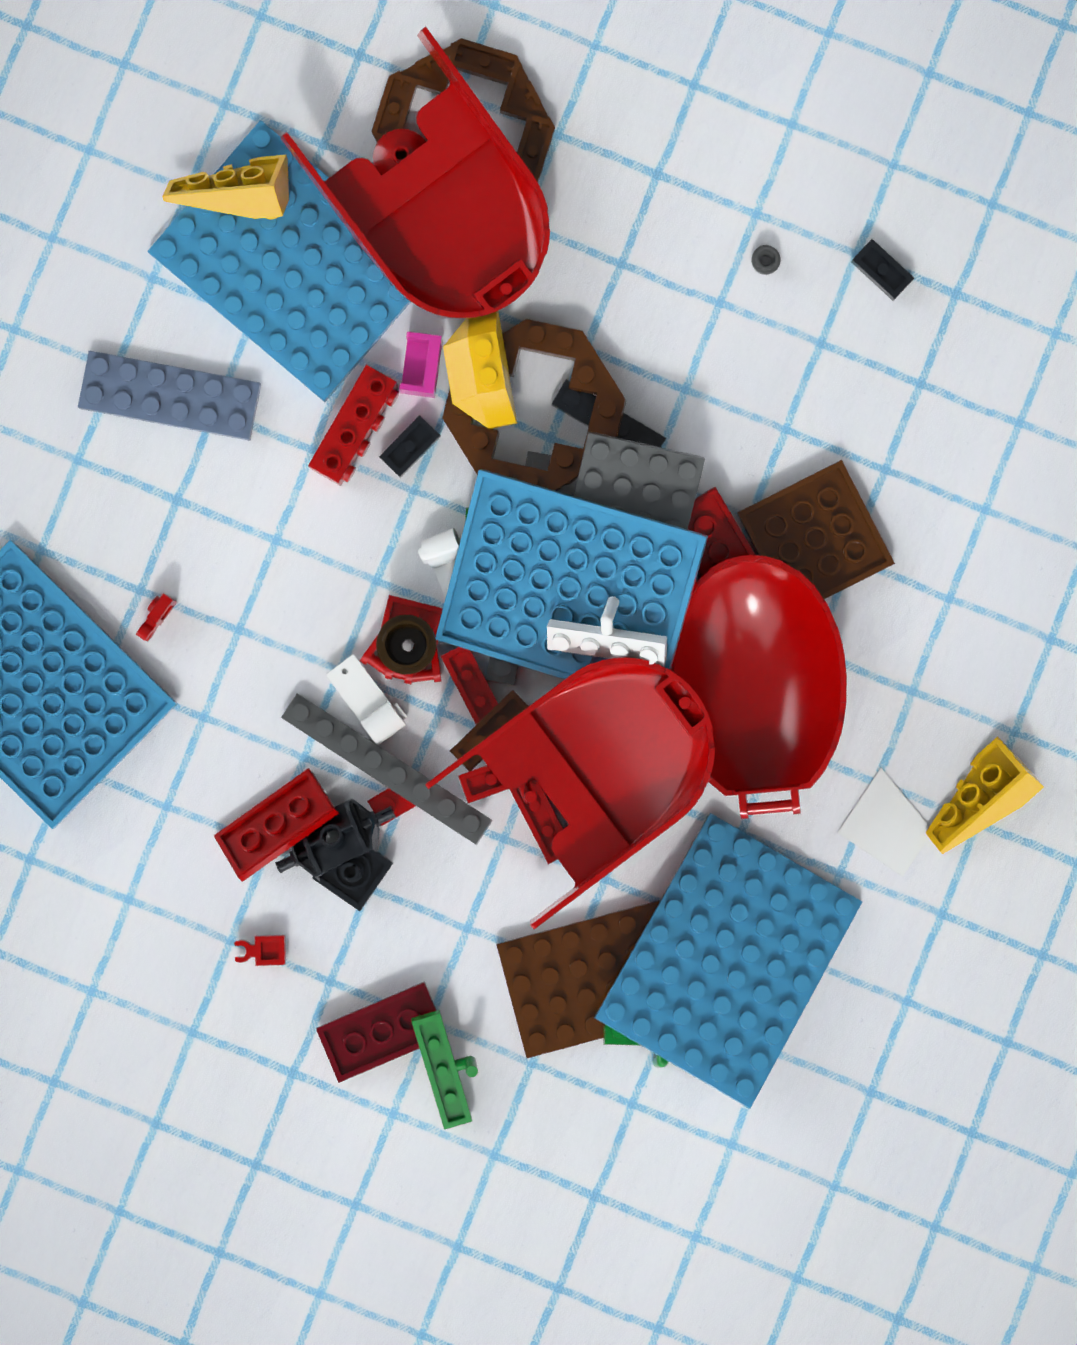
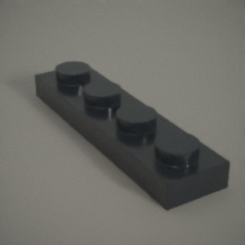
M566 379L551 406L589 427L596 396L570 389V381ZM623 413L618 438L662 447L666 437Z

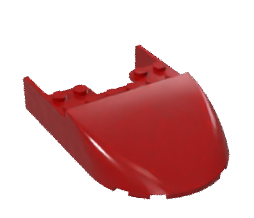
M425 26L417 36L450 81L447 89L424 105L417 113L416 123L428 140L382 176L368 159L356 158L323 181L288 132L281 136V140L350 231L352 237L405 298L416 306L440 316L449 318L485 316L505 308L518 299L531 286L539 274L550 240L548 206L544 194L531 171Z
M624 657L601 660L571 674L425 785L430 789L474 755L481 756L499 782L506 788L516 789L534 777L569 824L553 837L551 847L556 858L575 882L573 889L530 920L531 927L536 929L677 823L696 805L704 792L713 769L715 758L713 727L709 714L698 694L684 679L670 669L656 663L649 664L648 660Z

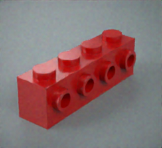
M366 365L308 467L339 486L344 481L348 483L355 473L356 467L353 465L358 456L363 457L371 444L368 438L372 431L378 432L385 420L382 414L387 405L392 407L400 392L397 391V382Z

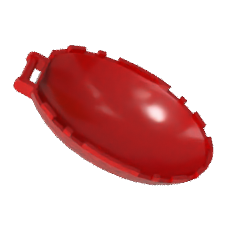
M738 556L713 566L697 582L695 581L671 671L679 675L693 688L709 714L713 727L715 758L708 782L724 796L738 795L741 819H749V815L793 811V815L801 814L799 790L812 788L825 772L836 751L843 729L847 698V673L843 644L837 624L827 602L815 585L799 570L794 569L781 560L767 556ZM791 791L790 800L748 803L747 794Z

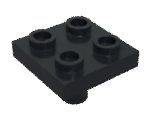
M370 851L321 875V881L315 877H312V879L358 911H361L394 862L378 851L376 854Z

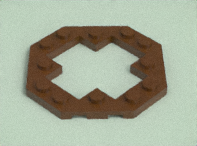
M463 38L451 43V46L443 49V51L458 71L507 85L500 113L526 121L517 153L539 183L555 132V126L547 115L531 81H529L518 56ZM431 54L416 61L409 68L401 72L399 70L388 77L371 130L376 142L389 131L404 129L417 88L440 94L447 89L449 79ZM399 151L396 154V158L399 160H403L407 156L405 151Z
M525 319L502 334L510 377H514L521 350L575 361L569 388L596 395L588 431L618 437L626 399L582 330ZM449 389L442 419L477 475L480 469H484L555 491L577 480L587 435L583 449L554 443L548 471L496 460L493 458L500 432L472 425L474 418L452 404Z

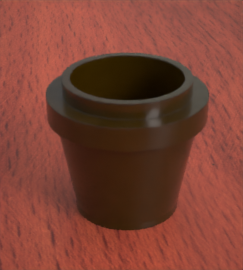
M399 615L388 620L382 626L377 637L376 647L379 658L387 668L399 674H414L422 671L431 663L436 652L437 643L435 634L426 621L414 615ZM406 640H411L414 643V648L411 651L403 649V643Z

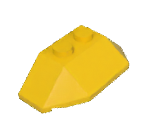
M499 311L485 316L466 318L443 346L452 404L488 429L517 424Z

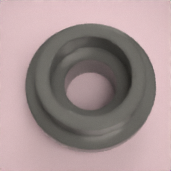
M769 245L758 247L751 258L755 271L763 275L774 273L781 262L777 249ZM768 256L771 259V263L763 265L760 258Z

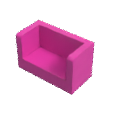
M407 332L402 382L399 385L400 394L435 398L443 343L442 336Z

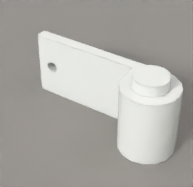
M455 528L421 541L422 547L418 548L423 564H429L435 570L445 599L461 541Z
M354 654L325 674L377 745H380L406 725L404 719L407 715L398 703L394 705L390 703Z

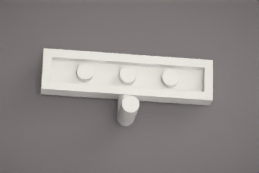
M612 596L608 598L602 614L601 627L550 619L547 625V649L608 659L638 658L648 660L649 664L656 663L664 667L667 660V636L614 629L613 619L619 605V599Z

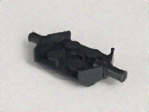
M354 799L335 806L339 814L292 846V851L289 852L290 856L275 862L278 871L283 873L294 866H301L313 877L321 881V875L370 851L376 854L380 831L379 826L396 817L392 806L378 813L368 811ZM332 830H338L339 837L337 841L331 844L327 843V834Z

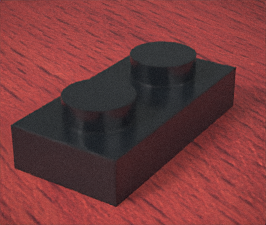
M873 239L851 261L892 301L914 280V277Z
M419 415L379 458L401 478L435 444L441 435Z

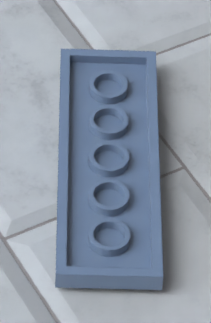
M88 351L78 408L250 441L261 383Z

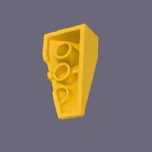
M287 155L257 157L249 159L250 165L233 169L232 164L223 166V170L208 176L206 172H200L170 180L163 193V200L165 202L253 219H276L283 216L289 202Z
M998 736L975 756L970 764L973 767L965 780L960 779L956 785L958 790L950 803L943 805L926 831V835L942 854L1018 810L1044 788L1028 767Z

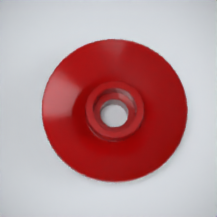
M409 129L389 131L378 140L374 148L373 164L382 176L402 161L396 158L397 152L405 151L408 156L426 141L421 135Z

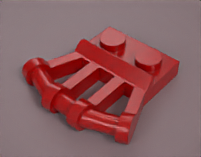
M389 595L381 628L393 617L414 615L426 621L436 637L443 608ZM378 635L360 659L361 663L364 665L368 663L385 675L386 679L392 680L394 677L405 680L404 683L410 685L413 682L434 680V683L442 682L437 647L434 658L431 661L432 668L423 669L414 674H399L383 664L381 659L375 655Z

